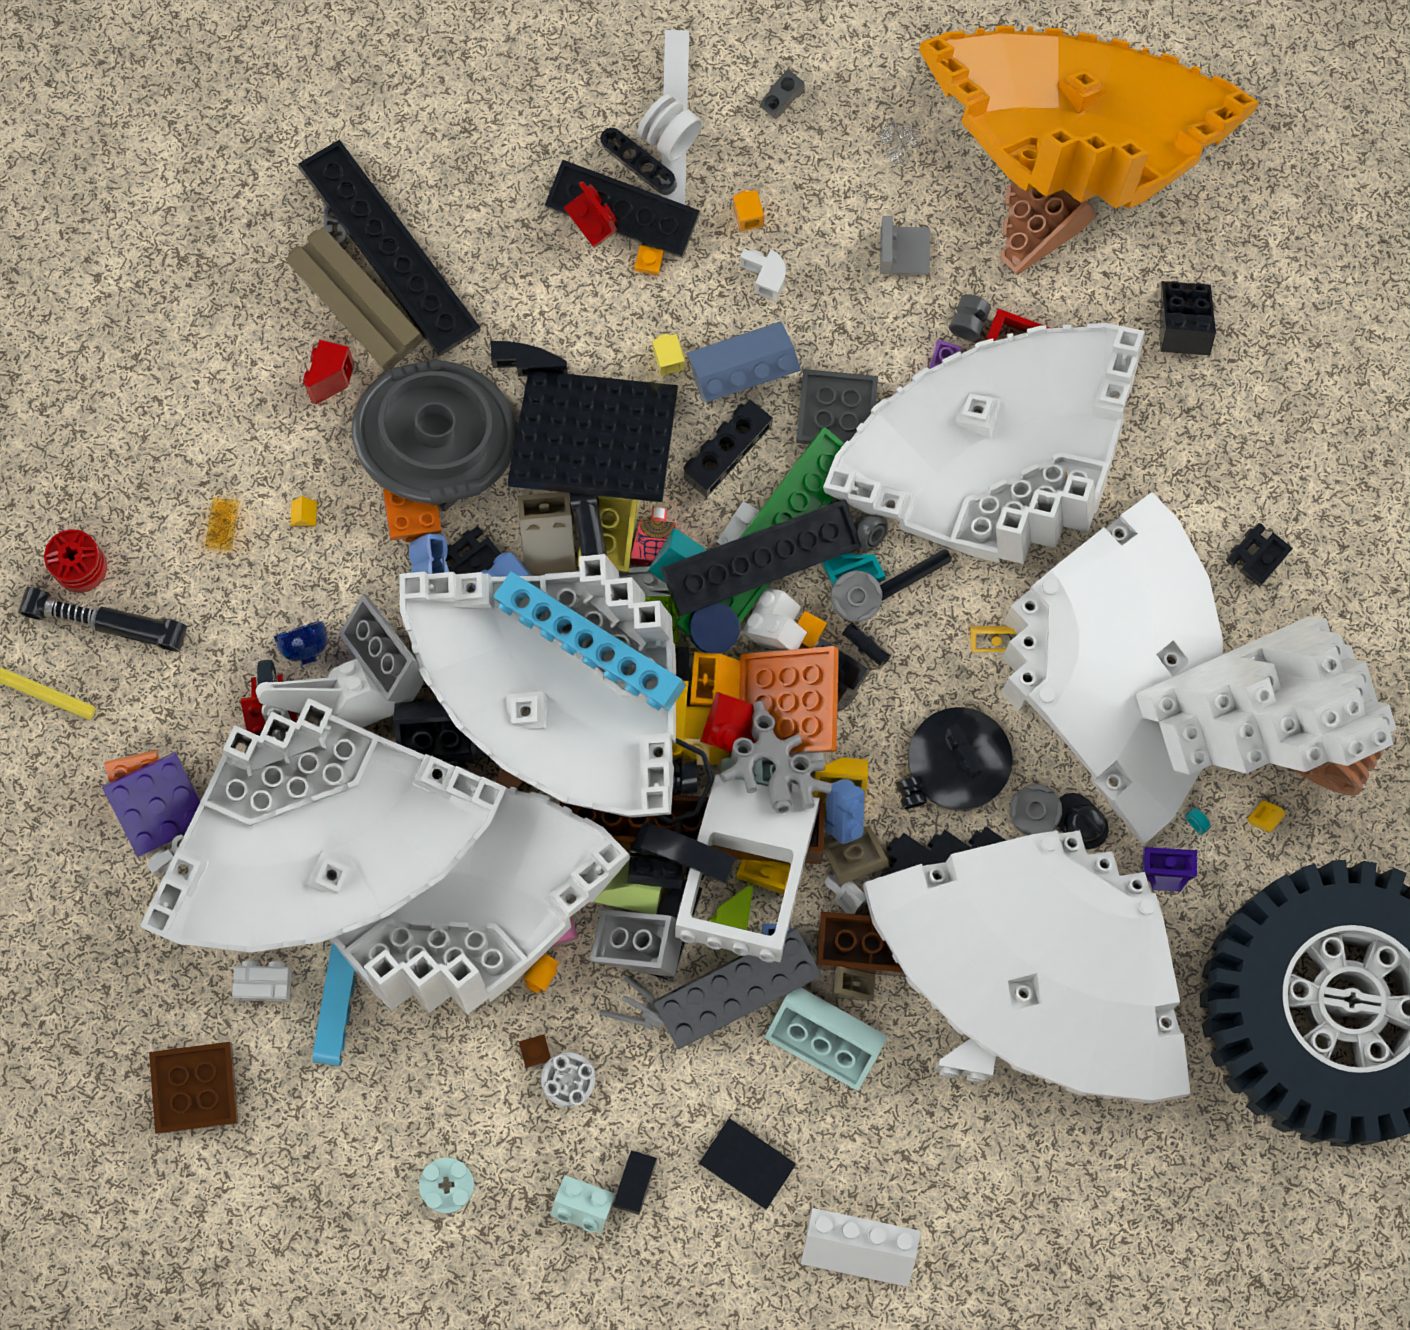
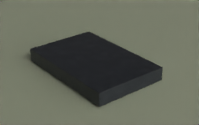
M728 1118L699 1162L705 1169L765 1210H767L796 1166L795 1162L730 1118Z

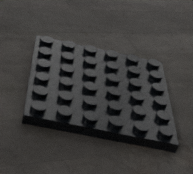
M528 370L508 475V487L663 503L678 385Z

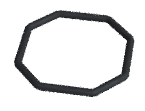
M676 738V744L702 757L709 780L693 812L673 819L663 815L654 816L668 824H675L699 814L714 782V776L706 753Z

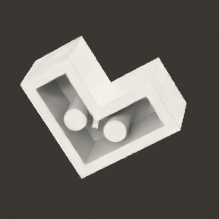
M766 588L760 596L754 611L742 631L760 647L777 651L799 649L807 634L794 621L801 606L784 591Z

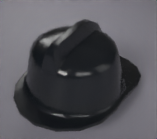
M1067 793L1059 797L1058 799L1062 803V816L1058 828L1063 833L1080 831L1084 847L1087 850L1095 849L1102 845L1107 839L1109 832L1108 822L1104 815L1081 794Z

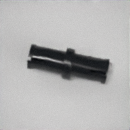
M853 622L842 632L843 636L858 647V652L861 654L865 653L880 668L890 659L891 654L874 642L875 638L873 636H867Z

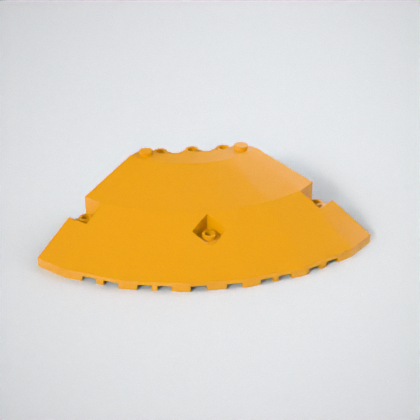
M1000 25L996 26L995 31L985 32L984 28H976L975 33L965 34L963 30L952 31L921 42L919 52L947 98L954 96L960 103L966 105L961 123L1009 179L1025 191L1036 188L1038 192L1046 197L1062 189L1079 202H1084L1098 195L1115 209L1122 205L1130 209L1145 202L1198 164L1204 147L1212 143L1219 145L1256 111L1259 103L1236 85L1214 75L1211 79L1201 74V68L1195 65L1190 69L1179 64L1180 58L1162 52L1161 57L1149 54V48L1146 47L1139 51L1130 48V42L1117 38H1112L1111 42L1097 40V35L1078 32L1077 36L1063 34V29L1045 28V32H1033V27H1027L1026 31H1015L1014 26Z

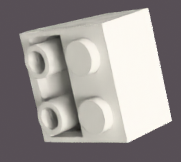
M970 1038L935 1064L934 1070L940 1071L941 1077L955 1079L956 1076L962 1075L967 1076L966 1081L982 1083V1081L988 1080L993 1076L996 1057L977 1046L978 1043Z

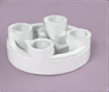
M562 1052L556 1054L543 1067L541 1073L542 1090L550 1101L559 1106L573 1107L581 1105L588 1099L594 1089V1068L586 1058L577 1053Z

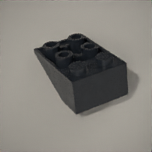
M1161 281L1160 352L1210 356L1216 335L1211 285Z

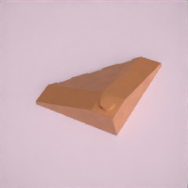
M1012 181L1011 186H1007L1005 204L1009 205V216L1004 218L1002 235L1007 237L1006 250H1001L1000 259L1018 275L1079 234L1097 215L1087 201L1079 202L1063 189L1046 197L1038 192L1036 188L1025 191Z

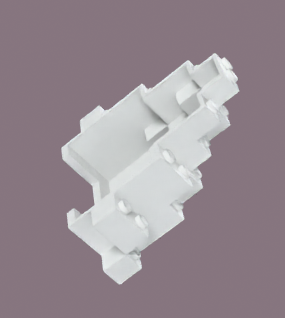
M1313 616L1303 618L1135 694L1142 717L1159 722L1173 770L1188 775L1211 765L1246 774L1268 763L1302 772H1307L1328 761L1349 766L1393 745L1390 732L1397 730L1390 705L1378 702L1366 661L1355 660L1352 646L1343 644L1340 633L1330 632L1326 618Z

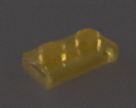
M212 499L205 543L207 549L232 551L239 510L238 500Z

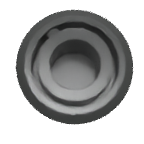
M860 516L854 523L862 547L867 550L877 547L883 541L888 531L887 520L879 516Z

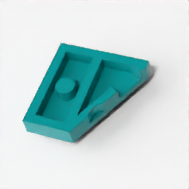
M846 553L821 563L832 587L843 574L851 571L868 573L878 582L885 580V574L875 554L854 555Z

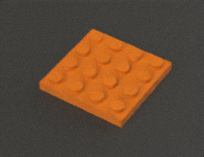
M835 646L747 653L740 656L739 699L751 704L757 701L763 702L765 711H768L775 720L773 732L778 739L786 740L796 734L800 736L802 743L789 751V755L837 751L839 648ZM752 717L750 732L752 731L753 717Z

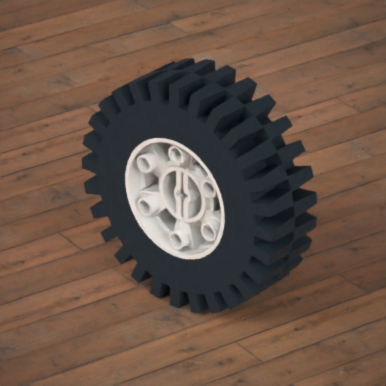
M1332 860L1320 868H1317L1316 864L1304 866L1289 876L1285 874L1273 881L1246 901V904L1227 920V928L1215 938L1210 948L1215 951L1214 956L1204 965L1202 977L1209 980L1208 987L1200 993V1007L1208 1008L1209 1018L1202 1024L1204 1038L1214 1037L1217 1049L1210 1056L1215 1066L1225 1065L1232 1076L1225 1083L1233 1094L1244 1092L1251 1099L1246 1107L1256 1116L1268 1114L1274 1118L1272 1127L1283 1133L1297 1131L1301 1133L1300 1140L1311 1143L1329 1141L1330 1146L1345 1147L1355 1144L1363 1146L1410 1134V887L1403 884L1406 872L1392 868L1379 874L1376 873L1377 863L1362 861L1350 868L1347 867L1346 860ZM1326 943H1331L1334 946L1335 956L1329 955L1326 952ZM1343 943L1366 951L1362 963L1346 960ZM1304 952H1307L1321 970L1313 983L1292 974L1295 963ZM1388 973L1393 978L1400 996L1391 997L1389 988L1383 979ZM1331 979H1344L1355 984L1360 990L1356 988L1341 990L1326 986ZM1294 984L1300 985L1303 988V998H1299L1294 994ZM1306 1007L1308 1019L1314 1027L1303 1036L1300 1035L1290 1013L1292 1008ZM1329 1014L1337 1019L1351 1017L1363 1019L1364 1022L1359 1029H1349L1337 1024ZM1387 1022L1400 1027L1398 1037L1391 1050L1378 1034ZM1317 1035L1325 1039V1049L1317 1047L1315 1043ZM1337 1040L1352 1042L1356 1067L1341 1065L1329 1060ZM1371 1045H1375L1380 1051L1378 1059L1371 1055Z

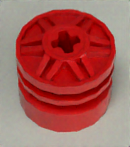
M75 529L61 531L50 539L45 548V566L60 586L70 592L83 593L91 591L99 586L106 576L108 567L106 556L93 538L84 531Z

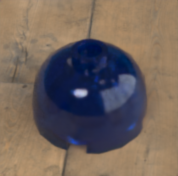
M323 620L296 627L288 631V633L285 631L273 636L280 654L290 661H301L302 665L317 661L316 655L324 651L328 639Z

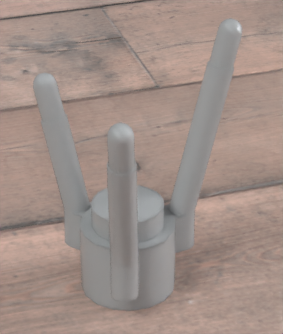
M625 976L624 980L651 1002H648L647 1006L627 996L622 997L623 1001L643 1011L641 1017L645 1020L604 1010L600 1011V1015L642 1025L650 1030L653 1026L659 1029L663 1020L653 1003V1000L656 998L629 976Z

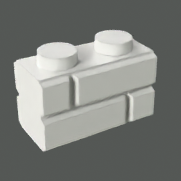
M243 961L242 966L234 967L232 997L236 1001L290 1002L292 970L289 967H285L284 962H269V966H258V962Z

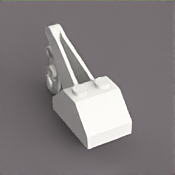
M357 659L333 668L328 678L263 682L256 688L259 702L263 704L261 711L266 722L271 711L291 720L287 710L301 713L309 698L333 709L332 715L363 728L394 715L395 703H405L387 701ZM275 730L272 736L279 740L282 738V732Z

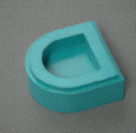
M1195 807L1184 817L1201 836L1211 828L1207 817Z

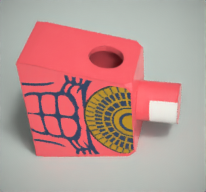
M653 508L651 520H640L631 552V565L651 566L673 528L677 529L675 522L666 521V509Z

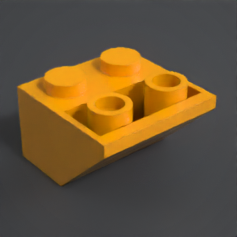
M694 652L690 705L711 707L716 692L739 699L740 660L717 653Z

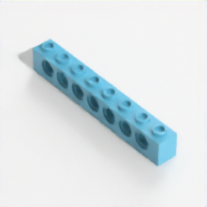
M510 571L493 596L499 603L498 608L509 616L512 613L520 616L518 621L530 629L533 626L541 630L539 634L550 642L556 639L562 643L560 648L570 655L574 656L575 653H578L584 657L582 662L595 670L597 666L605 671L603 675L614 683H617L618 680L625 683L624 689L636 697L642 694L648 698L646 703L658 711L662 707L669 712L686 687L681 678L512 571ZM530 598L529 604L526 607H519L523 599ZM551 611L549 619L540 621V617L544 612ZM572 625V629L568 634H561L564 626ZM587 638H593V643L590 647L582 648V644ZM610 651L615 652L614 658L611 661L604 662L606 653ZM636 665V671L632 675H625V670L628 666ZM658 679V684L655 688L646 689L649 680Z

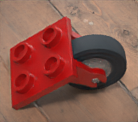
M273 660L258 661L257 677H251V697L240 699L246 730L258 736L261 735L266 721L262 715L261 709L263 704L259 702L256 688L263 682H285L283 674H276ZM287 710L291 720L297 723V712Z

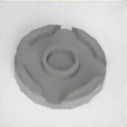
M851 571L843 574L834 583L831 590V603L834 611L841 618L850 622H862L872 618L881 606L882 590L879 582L872 575L862 571Z
M1040 784L1028 785L1020 789L1013 796L1010 804V818L1014 826L1026 835L1053 831L1058 826L1062 816V803L1060 799L1054 794L1053 790Z

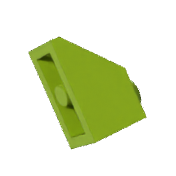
M748 885L719 906L717 915L712 914L711 922L747 930L754 886Z

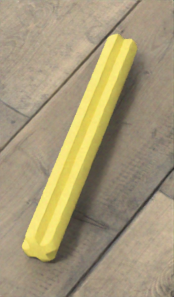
M0 667L1 684L88 720L93 718L96 712V708L93 705Z

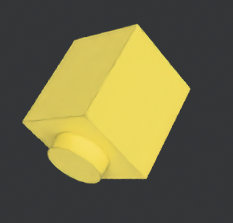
M663 334L652 340V349L660 376L685 370V360L677 334Z

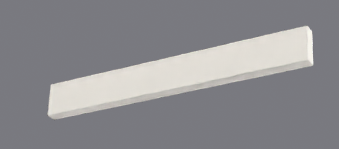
M665 30L663 95L670 94L676 101L683 105L684 111L687 110L689 31ZM686 152L675 161H670L662 155V164L673 172L677 187L671 194H661V196L685 205ZM661 178V184H670L669 179L665 181Z

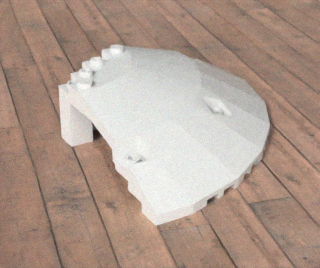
M1109 323L1087 324V327L1071 328V324L1063 325V328L1046 329V325L1027 329V333L1013 336V333L1007 334V338L993 341L992 338L978 342L974 348L962 354L959 351L943 359L941 364L931 369H928V367L924 368L912 377V381L903 388L900 386L896 389L897 393L888 400L884 398L871 409L870 416L864 423H860L850 441L847 440L835 455L823 486L824 492L839 500L845 499L847 504L872 516L877 514L898 519L900 529L970 556L997 563L1004 559L1024 564L1031 543L1056 548L1063 527L1088 532L1104 492L1124 422V408L1129 393L1132 390L1145 331ZM1114 395H1116V396H1118L1119 398L1116 399V398H1111V397L1114 396ZM976 410L982 411L980 414L975 413ZM890 504L895 505L894 508H887Z
M1153 492L1122 513L1106 529L1103 527L1031 586L1030 590L1010 607L1003 623L1012 628L1017 634H1014L1016 637L1009 642L1002 658L1015 672L1008 678L1001 691V694L1017 711H1020L1029 703L1063 739L1092 775L1090 779L1093 781V785L1110 802L1109 806L1127 824L1128 830L1143 846L1175 817L1201 770L1191 775L1173 770L1159 722L1142 717L1135 694L1223 655V638L1209 576L1179 519ZM1115 531H1120V532H1122L1123 537H1122V538L1116 537L1115 534H1114V532H1115ZM1167 657H1173L1175 664H1169ZM1109 779H1115L1117 786L1112 787L1108 782Z
M605 554L579 556L580 572L519 576L676 675L672 616L660 601L645 602V593L632 577L619 578V571ZM425 571L399 574L400 613L412 643L413 653L416 655L420 675L432 689L455 726L503 770L563 803L626 817L671 814L674 775L672 743H676V702L669 712L662 707L659 711L646 703L648 698L642 694L636 697L624 689L625 683L620 680L614 683L603 675L605 671L597 666L595 670L582 662L584 657L578 653H575L574 656L570 655L560 648L562 643L556 639L550 642L539 634L541 630L533 626L530 629L518 621L520 616L512 613L509 616L498 608L499 603L493 596L506 577H491L488 573L483 574L482 572L457 575L454 572L427 574ZM471 585H475V586H476L475 591L472 592V593H469V592H468L469 587H470ZM530 598L523 599L519 607H526L529 604ZM551 611L544 612L540 617V621L549 619ZM572 625L564 626L561 634H568L572 629ZM587 638L583 642L582 648L590 647L593 643V638ZM610 651L606 653L604 662L611 661L614 658L615 652ZM636 665L628 666L625 670V675H632L636 671ZM658 679L649 680L646 689L655 688L658 684ZM530 708V714L523 716V710ZM657 749H663L661 757H655Z
M309 698L297 723L271 711L260 736L234 725L223 748L220 762L140 927L177 944L250 953L326 941L387 917L442 880L491 824L507 787L485 777L475 775L458 766L450 765L433 756L423 755L332 715L333 709ZM315 717L318 720L317 726L309 723L308 719ZM273 731H281L282 738L277 740L276 737H272ZM238 744H245L247 749L244 753L236 750ZM433 770H440L442 777L434 779L432 776ZM180 865H186L188 867V873L186 875H180L178 873V867ZM329 870H334L337 873V877L333 881L329 880L326 876Z
M515 787L506 788L491 824L442 880L387 917L333 937L330 940L377 997L379 996L391 1011L414 995L429 1013L449 997H452L468 1015L486 1000L491 1002L546 953L572 927L569 918L587 903L592 904L628 862L630 857L626 850L597 823L588 818H581L572 813V810L568 807H561L552 802L550 797L535 792L530 794L520 792ZM329 870L326 876L329 880L333 881L336 879L337 873L334 870ZM570 898L576 899L574 903H567V900Z
M1057 830L1027 835L954 853L949 856L945 863L926 866L919 864L864 883L863 889L872 923L882 940L886 941L891 949L895 962L900 964L908 984L918 994L922 993L932 1003L931 1006L934 1009L937 1008L959 1034L967 1035L978 1043L977 1046L994 1057L999 1056L1011 1064V1068L1029 1076L1033 1074L1045 1079V1082L1049 1084L1052 1082L1066 1087L1065 1090L1081 1096L1089 1094L1103 1096L1106 1099L1115 1097L1128 1099V1101L1155 1103L1187 1097L1190 1094L1184 1033L1180 1032L1174 1008L1180 1003L1171 953L1156 893L1151 894L1145 872L1120 876L1112 851L1087 855L1080 831L1058 834ZM932 874H939L941 879H935ZM1019 991H1024L1027 998H1022L1019 995ZM1161 1020L1168 1022L1169 1028L1164 1027Z

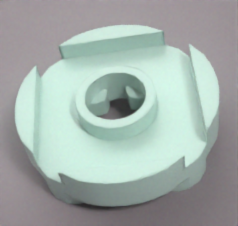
M454 1158L437 1159L423 1170L419 1181L420 1195L428 1207L439 1213L457 1212L468 1203L473 1195V1175L464 1163ZM444 1178H449V1181L455 1184L454 1187L450 1188V1193L447 1194L444 1189L438 1188L439 1184L443 1183Z

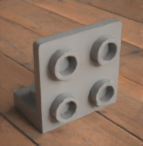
M883 216L880 227V274L929 275L930 229L927 227H897V225H893V216Z

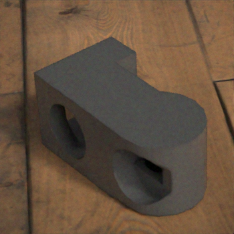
M787 69L769 89V92L760 103V108L774 119L779 118L787 107L805 92L804 81Z

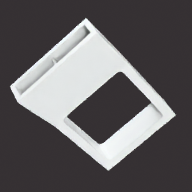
M716 774L697 841L708 846L717 845L791 864L776 930L773 935L768 936L693 918L692 912L702 874L690 869L676 921L675 937L680 938V940L686 943L697 942L706 944L712 949L722 948L731 950L741 956H756L766 962H781L797 891L818 813L820 798L813 797L815 806L811 809H805L801 794L790 792L793 802L791 810L780 814L776 813L771 806L768 786L756 784L757 791L747 793L743 780L733 778L724 783L720 775Z

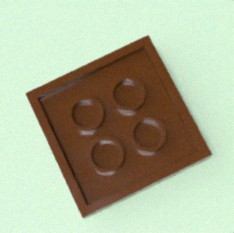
M232 1042L149 1052L155 1134L239 1124Z

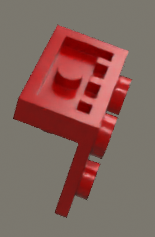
M582 181L579 183V186L583 193L566 205L564 210L592 247L595 248L618 231L614 224L617 220L607 204L601 206L600 203L603 201L591 184L586 186Z

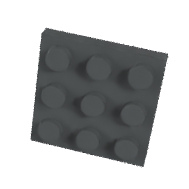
M803 369L796 443L810 444L823 427H826L844 444L847 440L850 441L857 432L856 428L860 423L866 421L871 414V409L876 405L878 376Z

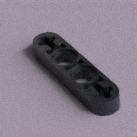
M607 128L602 132L600 140L605 151L658 193L668 195L675 191L677 182L672 171L618 129ZM616 138L617 143L620 145V147L618 148L617 145L613 142L608 143L607 139ZM629 149L636 151V155L632 159H625L623 157L624 152ZM646 163L654 165L653 170L649 173L641 171V167ZM659 174L660 177L665 181L669 179L670 184L667 185L664 183L662 185L657 175Z

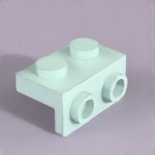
M564 1175L553 1203L551 1216L561 1222L580 1226L588 1232L602 1234L616 1194Z

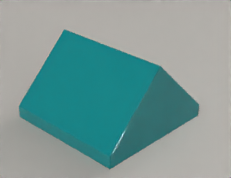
M673 528L648 572L666 583L661 567L704 552L707 549L676 528Z

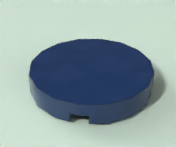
M717 602L694 611L689 619L688 629L691 642L698 650L705 653L719 654L729 650L736 643L740 633V624L736 614L730 607Z

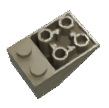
M553 492L518 496L523 559L526 569L532 576H541L548 573L576 572L569 493Z

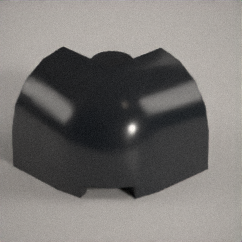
M822 638L816 645V647L834 646ZM840 649L838 654L837 711H842L854 700L858 694L856 691L870 672L868 668Z

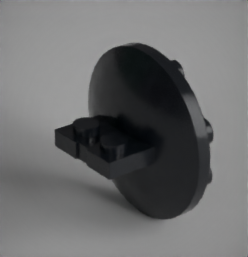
M953 707L932 714L917 728L908 750L911 777H921L922 793L936 805L951 810H971L989 803L1003 790L1012 770V749L1004 730L990 716L971 708Z

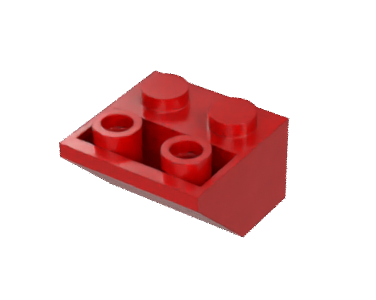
M319 339L317 348L314 347L311 352L310 362L312 364L310 371L306 370L303 378V385L306 387L311 403L316 405L348 388L355 366L348 346Z

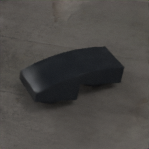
M631 1150L613 1207L640 1215L648 1193V1186L657 1164V1158Z

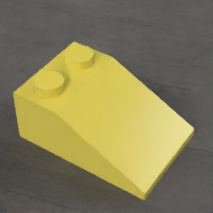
M598 496L607 557L618 571L629 572L639 500Z

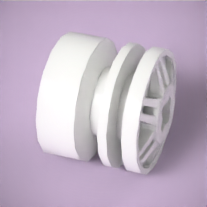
M665 94L649 108L638 127V135L644 140L647 139V142L652 146L657 144V151L670 161H675L694 143L701 131L703 121L689 109L683 111V105L679 101H676L670 94Z

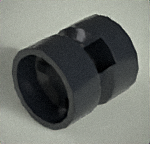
M682 759L680 763H676L673 760L672 794H675L677 790H680L682 794H697V760Z

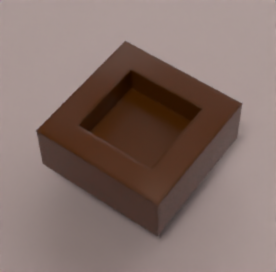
M545 1034L518 1041L525 1068L547 1063L551 1058Z

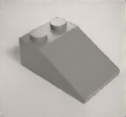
M601 909L590 961L592 963L647 974L675 977L682 940L675 937L677 919L668 915Z

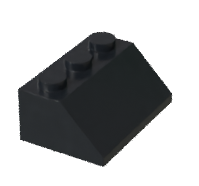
M439 701L395 703L393 723L397 744L423 755L433 756L444 762L478 760L477 745L455 726Z

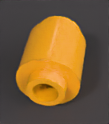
M543 954L527 970L522 978L526 982L524 987L536 994L540 991L546 992L558 972L557 966L559 962Z

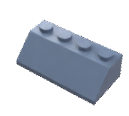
M782 321L687 352L701 400L704 402H709L801 371L794 346Z

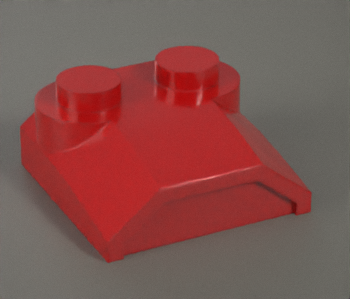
M716 692L700 742L732 753L734 742L739 738H747L754 743V738L750 732L754 712L753 704Z

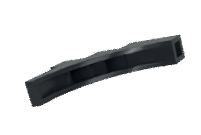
M985 826L982 832L975 831L968 842L972 845L970 847L944 829L941 835L935 833L927 845L931 848L929 850L903 832L900 838L895 836L886 848L890 851L887 859L895 864L891 865L889 863V867H886L880 876L883 877L919 864L926 866L945 863L951 854L1007 840Z

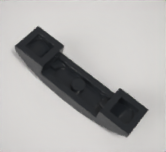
M643 822L632 845L636 849L656 857L658 855L696 870L702 875L727 884L737 863L736 858L685 835Z

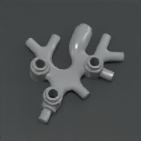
M762 701L755 702L753 704L755 713L752 716L753 726L751 734L757 742L753 743L747 738H739L734 742L731 753V761L734 766L720 773L721 780L725 783L735 777H742L747 793H754L757 791V786L753 774V765L757 760L768 759L776 766L768 786L771 806L776 813L782 814L791 810L793 802L788 786L790 781L799 785L804 808H813L815 804L812 792L819 791L830 794L832 783L816 780L810 775L811 772L824 771V761H811L807 756L801 754L791 758L789 751L802 743L800 736L796 734L786 740L778 739L773 732L774 718L768 711H765Z

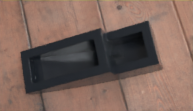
M490 341L492 368L516 367L518 377L527 376L528 370L568 374L567 361L544 349L518 342Z

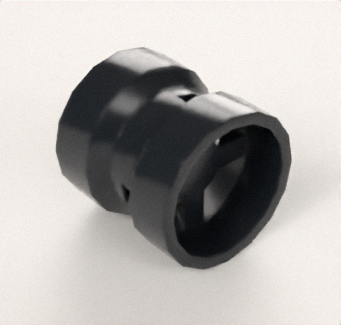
M910 777L896 782L897 791L902 796L900 800L902 809H911L927 803L926 796L921 791V777Z

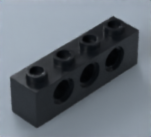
M751 399L745 405L741 403L733 412L734 417L728 423L726 421L723 422L716 431L717 436L712 441L708 439L702 445L701 453L696 459L693 457L689 459L683 468L685 470L684 480L706 498L772 427L773 417ZM746 426L749 428V431L741 433L736 428ZM727 443L733 448L729 451H724L720 446ZM711 461L717 466L713 469H707L703 464Z

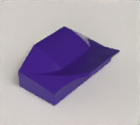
M1144 847L1143 872H1145L1152 890L1181 892L1189 880L1197 877V850Z

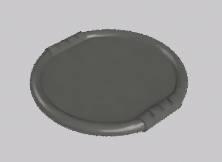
M433 359L390 368L389 371L378 377L365 390L358 401L352 419L351 431L357 457L363 468L375 482L401 498L433 506L478 496L492 486L503 475L512 460L517 426L513 410L507 398L491 380L467 366Z

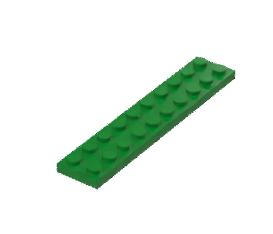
M826 427L821 428L739 538L829 505L834 497L825 493L823 486L835 455L844 443ZM770 583L718 603L730 607L736 614L740 624ZM693 612L678 617L674 623L688 637H690L688 622Z

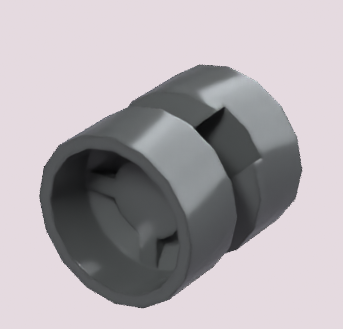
M965 294L960 298L956 308L957 313L953 315L949 330L957 337L968 341H976L981 335L984 327L983 322L988 318L991 305L979 296Z

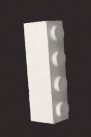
M812 1208L801 1264L908 1287L916 1260L921 1231Z

